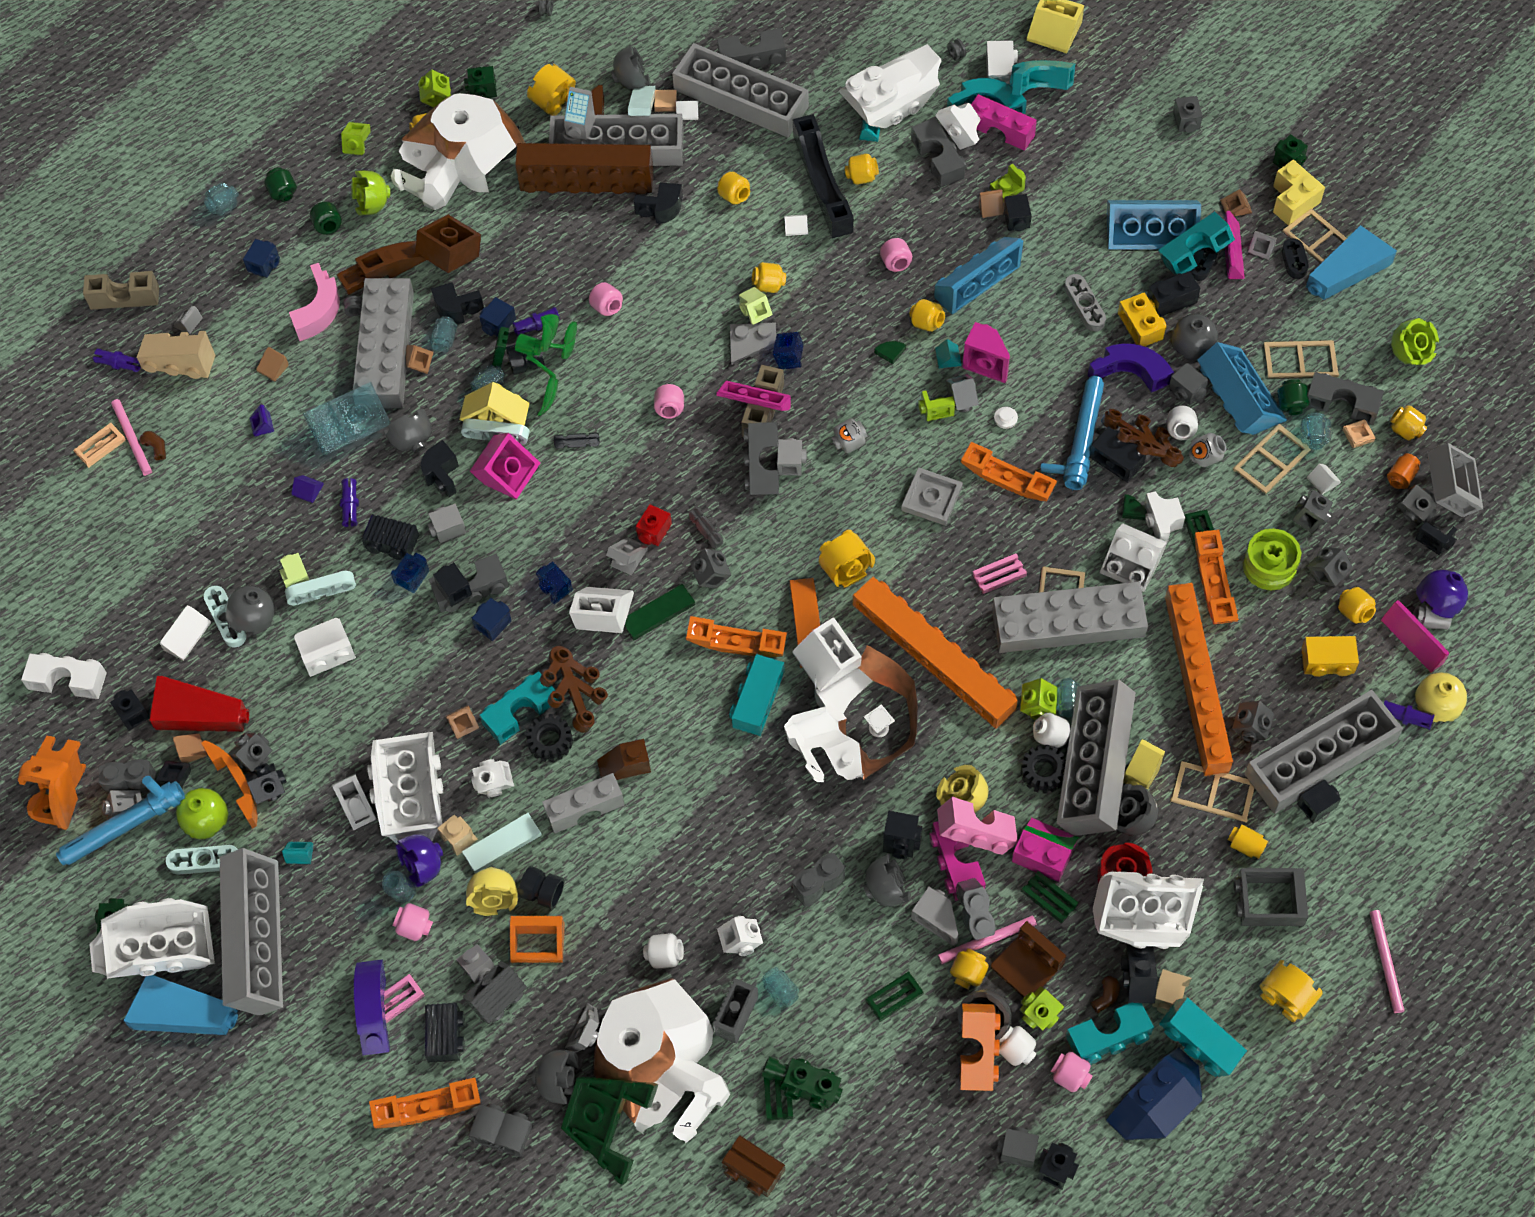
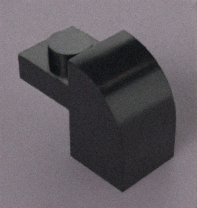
M660 182L657 197L635 195V215L646 218L655 216L656 224L673 220L681 209L683 198L682 184Z
M453 282L431 288L438 314L447 322L455 324L465 323L463 315H473L484 308L479 290L457 296Z
M441 440L424 453L421 459L422 474L428 487L434 484L440 493L445 492L449 498L457 493L454 481L448 476V473L459 467L458 461L453 451Z

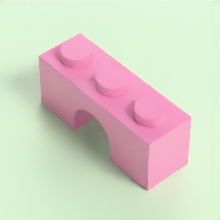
M951 797L937 809L940 836L1001 855L1018 843L1014 816L993 810L980 821L974 813L973 803Z

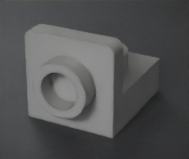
M140 790L110 791L106 801L102 803L103 816H106L108 820L141 801Z

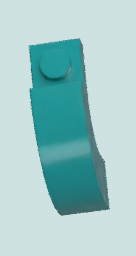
M1037 60L1015 64L1012 66L1010 78L1012 94L1020 96L1028 89L1037 87L1068 90L1074 84L1076 63Z
M977 78L965 81L961 84V92L954 93L947 99V107L954 104L956 107L966 103L971 105L979 94L1022 114L1026 113L1027 100L1023 95H1013L1010 84L991 78Z

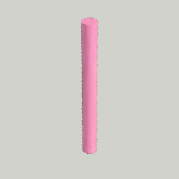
M116 399L111 402V405L144 476L151 474L152 470L120 400Z
M1374 910L1369 914L1393 1012L1401 1013L1404 1012V1007L1379 910Z
M1032 915L996 930L993 936L979 940L975 939L938 955L941 964H945L954 960L960 951L966 952L967 948L976 951L1019 933L1020 927L1026 921L1032 926L1037 925L1036 920Z

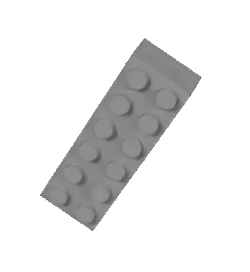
M695 43L692 44L672 73L674 90H677V92L785 137H789L793 131V119L802 117L809 107L808 89Z
M628 114L595 115V122L587 140L566 136L564 126L565 115L550 116L549 144L651 145L653 166L683 165L684 129L682 114H650L649 116H630Z
M365 278L352 393L357 408H403L407 372L406 347L409 345L414 298L410 278Z
M1140 582L994 597L992 614L999 653L1143 638L1148 629Z
M1119 679L1077 687L1056 823L1074 836L1116 831L1136 694L1135 691Z
M1370 690L1250 761L1244 775L1272 812L1276 814L1299 800L1303 793L1323 780L1331 781L1396 742L1403 728L1375 692Z
M241 848L219 857L223 1005L251 1014L263 1015L283 1008L278 861Z

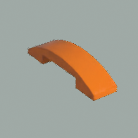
M970 443L961 459V463L986 481L1020 496L1039 501L1048 500L1057 484V480L1037 471L1032 475L993 457V451L976 443Z
M1218 529L1196 532L1195 545L1199 573L1212 622L1214 625L1237 622L1239 619L1234 597H1231L1222 556L1224 549L1220 531Z
M814 578L790 580L797 646L814 629L820 626Z
M690 616L686 640L699 646L725 653L783 657L787 632L763 629L761 633L715 625L714 620Z
M206 740L201 742L217 771L225 766L229 769L244 794L236 802L252 829L255 828L258 819L257 806L242 770L232 757L220 747Z
M470 1078L449 1083V1087L396 1098V1095L369 1101L374 1128H390L417 1124L460 1113L481 1105L476 1078Z

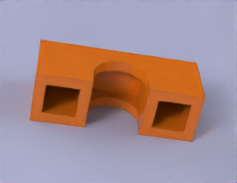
M962 1004V1038L976 1039L981 1043L982 1047L974 1055H960L961 1090L993 1091V1082H998L999 1066L994 1065V1056H999L1000 1043L999 1040L995 1039V1030H1000V1014H996L994 1004Z

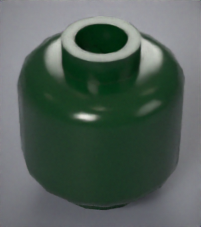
M281 167L270 170L264 180V185L273 200H281L282 202L291 200L297 190V185L289 170L282 169Z
M330 202L317 203L312 207L309 214L315 230L323 235L333 234L340 228L342 223L337 208Z
M1299 379L1284 381L1282 386L1277 389L1280 410L1288 412L1291 416L1302 414L1303 409L1307 408L1310 404L1307 385L1300 382Z

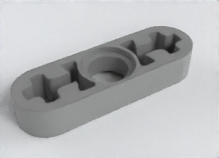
M1078 274L1068 276L1065 281V292L1085 327L1093 332L1102 330L1105 326L1106 315L1086 280ZM1071 283H1075V285H1079V292H1080L1079 294H1077V293H1078V290L1076 289V287H1075V286H1071ZM1085 299L1090 301L1091 305L1083 307L1079 304V301ZM1092 315L1096 320H1099V323L1091 321Z

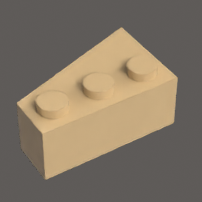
M199 331L198 335H189L188 332H181L180 336L170 337L169 333L144 335L137 359L141 368L150 373L161 371L172 376L182 374L188 375L193 379L209 377L215 353L206 331Z

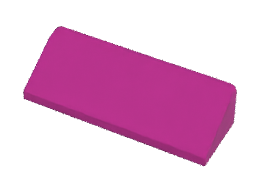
M1226 211L1224 220L1229 224L1235 238L1233 242L1225 247L1227 278L1244 279L1240 225L1230 211Z
M725 381L717 392V396L780 411H787L791 408L790 395L735 382Z
M1397 600L1382 617L1381 621L1430 672L1435 671L1445 663L1449 652Z

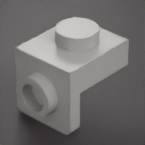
M478 944L465 951L463 955L456 959L474 984H477L495 966Z

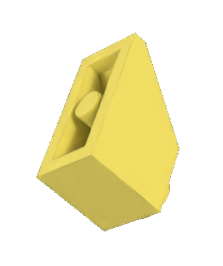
M1142 739L1124 774L1123 783L1131 784L1132 786L1142 785L1148 789L1160 770L1165 751Z

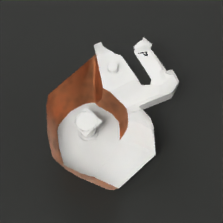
M454 94L445 98L423 116L408 134L402 138L403 144L399 148L402 159L426 171L425 178L419 179L402 170L393 169L391 174L392 183L400 191L406 190L422 199L424 206L436 210L446 206L459 182L473 191L489 193L485 175L517 146V143H525L512 119L494 100L477 95Z
M867 645L862 654L861 666L821 692L818 689L816 690L815 680V699L820 708L792 715L784 726L789 744L800 751L807 762L805 766L807 771L816 782H824V774L811 753V749L816 747H822L825 750L837 774L847 780H853L858 777L865 779L914 746L917 735L918 709L915 681L895 661ZM872 681L889 687L904 696L907 700L910 715V736L908 741L894 754L874 760L868 758L857 741L846 735V717L844 716V711L849 703ZM882 704L864 716L870 724V733L875 737L885 736L889 731V725L895 721Z
M672 978L641 987L612 1000L602 1020L596 1040L594 1076L602 1079L659 1084L651 1108L645 1109L625 1100L622 1110L631 1119L639 1132L644 1135L645 1129L654 1124L661 1123L682 1098L684 1092L693 1091L695 1098L675 1125L673 1132L677 1138L687 1143L697 1134L696 1129L716 1105L722 1107L730 1096L726 1082L720 1075L697 1064L708 1053L712 1045L714 1030L706 1014L675 979Z

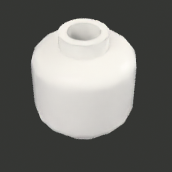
M1177 406L1169 411L1167 415V430L1174 439L1187 440L1196 434L1198 430L1197 415L1190 407Z
M1045 713L1034 722L1033 734L1038 743L1050 745L1052 749L1054 747L1058 749L1069 741L1071 730L1066 719L1052 713Z
M671 933L652 935L647 945L643 948L644 958L655 969L676 967L679 964V960H682L684 956L683 943L681 939H677Z
M1009 1026L1005 1035L999 1040V1054L1013 1066L1020 1065L1022 1062L1027 1065L1036 1055L1033 1051L1036 1046V1040L1020 1026L1013 1028Z

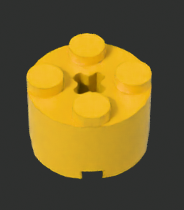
M553 63V66L547 64L534 76L535 84L533 88L531 86L528 87L527 97L547 114L556 116L560 113L561 106L567 102L569 88H575L576 81L556 64Z
M846 530L834 540L823 543L819 549L821 552L819 565L837 587L839 585H843L844 588L849 587L862 580L867 575L866 569L869 566L872 568L875 564V557L852 530Z
M1280 960L1260 984V988L1263 991L1260 997L1271 1006L1276 1003L1283 1008L1282 1014L1294 1023L1297 1019L1302 1020L1323 995L1320 987L1317 991L1312 987L1314 981L1301 969L1291 963L1287 967L1284 966V960Z

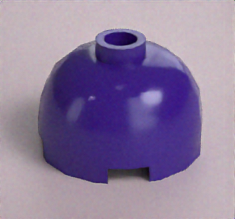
M1440 569L1430 572L1416 588L1420 602L1423 603L1425 600L1433 607L1432 613L1444 618H1453L1455 614H1459L1468 601V588L1460 574L1449 570Z
M421 834L410 835L397 841L399 844L395 847L401 866L405 865L412 874L408 878L414 886L418 888L430 882L438 875L441 868L440 857L443 856V851L437 842L433 843L430 838Z

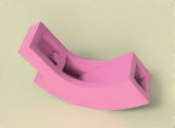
M319 263L310 265L318 286L316 297L307 306L289 312L299 341L311 338L325 330L332 323L339 310L340 295L335 278H329L327 271H322Z

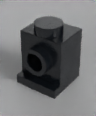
M132 689L117 692L113 697L114 700L110 702L128 731L150 719Z

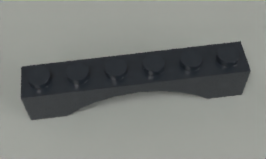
M814 114L793 119V137L832 239L852 234L854 230V217L847 199L841 193L833 176Z

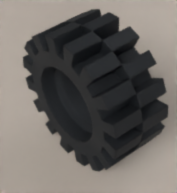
M549 714L547 719H545L544 715L540 716V721L534 719V725L530 724L528 726L529 732H526L531 754H534L536 759L540 757L543 762H546L547 759H550V762H555L554 758L557 757L558 760L563 759L562 755L569 753L568 749L572 748L573 741L571 729L566 720L562 721L558 715L555 719L553 714ZM547 731H554L559 735V740L552 746H545L540 742L542 734Z
M1037 745L1036 750L1032 747L1029 749V753L1024 755L1021 766L1022 780L1024 783L1027 782L1029 789L1033 787L1034 792L1038 793L1039 790H1043V794H1047V791L1051 790L1052 793L1056 790V787L1060 788L1062 786L1066 759H1063L1064 754L1062 752L1057 753L1058 749L1056 747L1050 750V745H1045V749H1042L1041 745ZM1039 762H1048L1052 765L1054 772L1049 777H1041L1036 774L1034 767Z

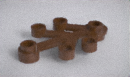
M1109 409V411L1105 412L1101 423L1113 430L1121 427L1116 435L1117 439L1125 443L1138 444L1136 450L1139 453L1158 456L1164 464L1170 467H1177L1184 460L1182 452L1170 444L1168 440L1170 434L1166 428L1158 427L1153 436L1148 427L1151 420L1147 416L1141 414L1137 416L1134 424L1140 429L1138 430L1122 420V414L1118 410Z
M556 646L549 653L551 665L540 676V682L545 687H551L557 679L556 673L561 670L563 679L557 689L550 694L547 702L551 707L559 708L564 702V695L568 690L577 713L572 720L573 727L581 733H586L594 725L595 720L594 715L586 710L580 691L590 697L596 704H602L608 697L607 691L601 687L594 689L572 673L573 670L583 676L586 682L595 683L600 676L597 668L592 666L584 667L573 659L572 653L567 648Z

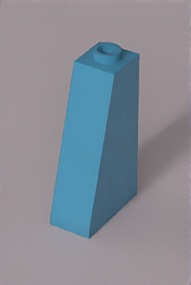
M1360 225L1309 275L1306 288L1309 289L1312 295L1319 296L1325 300L1389 267L1394 261L1397 250Z
M151 975L145 976L124 1022L133 1030L226 1035L229 1028L232 1029L235 1026L238 1014H236V1009L224 1006L221 999Z

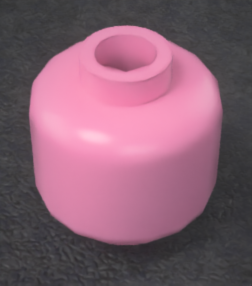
M892 238L886 241L880 249V256L886 268L890 271H903L912 262L911 250L903 239Z
M600 283L590 292L589 304L604 316H611L622 307V294L609 283Z
M665 384L658 387L654 393L655 412L667 419L679 416L684 409L682 389L674 384Z
M408 903L404 908L399 907L392 926L396 927L395 930L399 936L418 941L422 935L428 936L433 921L428 920L430 914L427 909Z
M1068 1052L1066 1055L1061 1053L1051 1070L1054 1073V1082L1070 1092H1076L1080 1087L1085 1090L1093 1076L1088 1073L1091 1068L1090 1063L1073 1052Z

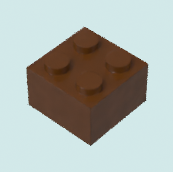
M447 214L417 230L415 253L443 271L450 273L479 257L481 234Z

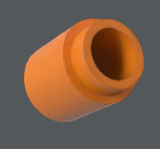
M1409 453L1400 456L1387 474L1390 485L1396 489L1408 488L1420 469L1419 459Z

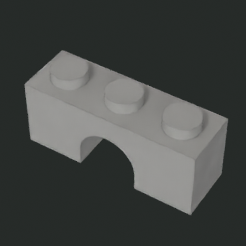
M613 773L542 801L554 834L578 825L577 820L588 812L600 811L602 815L624 806L623 795Z

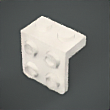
M338 618L311 627L294 636L310 677L356 658L342 623Z

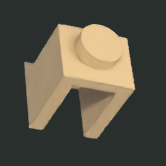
M453 815L437 828L441 839L444 842L449 841L456 856L478 840L470 826L461 816L457 818Z
M1163 969L1157 985L1155 1004H1152V1006L1157 1007L1159 1012L1166 1014L1176 999L1183 998L1185 988L1189 986L1192 978Z

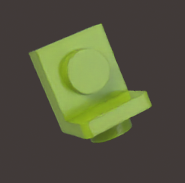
M349 122L341 133L343 153L363 155L365 153L364 141L370 134V124Z
M1014 164L1008 166V173L991 183L990 189L992 191L1002 189L1004 203V197L1017 195L1025 190L1026 176L1021 169H1017Z
M922 391L921 400H918L920 414H925L926 420L932 421L954 416L955 403L953 396L939 397L930 401L927 391Z

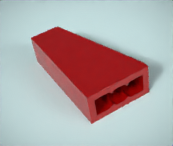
M157 676L149 721L155 730L243 732L244 724L249 722V709H246L241 699L168 677Z

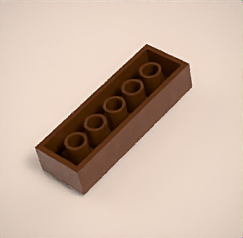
M517 143L515 166L520 191L534 193L535 191L556 193L559 191L574 194L579 192H592L594 194L601 192H613L615 194H622L624 192L636 194L652 193L654 170L651 145Z

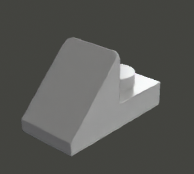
M627 537L610 546L606 556L613 559L611 567L632 575L649 546Z
M355 774L332 784L353 830L376 820Z

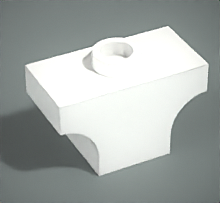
M970 103L958 107L954 104L939 110L935 115L960 150L975 145L979 140L976 129L981 119Z
M1156 491L1146 494L1144 506L1147 511L1145 515L1147 526L1153 528L1156 538L1168 543L1170 533L1174 530L1182 529L1185 521L1179 499H1163L1158 496Z

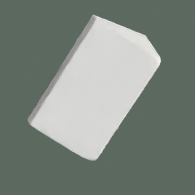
M187 605L160 641V645L164 651L184 661L211 624V621Z

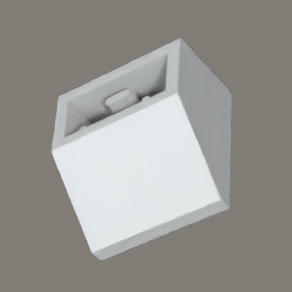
M1122 524L1116 530L1100 573L1122 583L1140 582L1141 590L1145 592L1160 562L1167 542Z
M586 587L576 592L569 612L575 628L578 630L622 633L634 592L633 590Z
M834 617L814 629L792 651L814 684L816 680V687L820 692L861 666L862 656Z

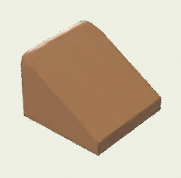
M1002 189L980 193L979 208L982 218L1004 214Z
M1240 189L1220 200L1224 211H1230L1234 217L1252 213L1247 198Z
M407 345L406 367L428 374L433 352L415 345Z
M268 347L256 370L275 382L289 364L284 355Z
M468 705L445 716L457 739L479 729Z
M200 734L173 737L182 763H189L207 756L201 744Z

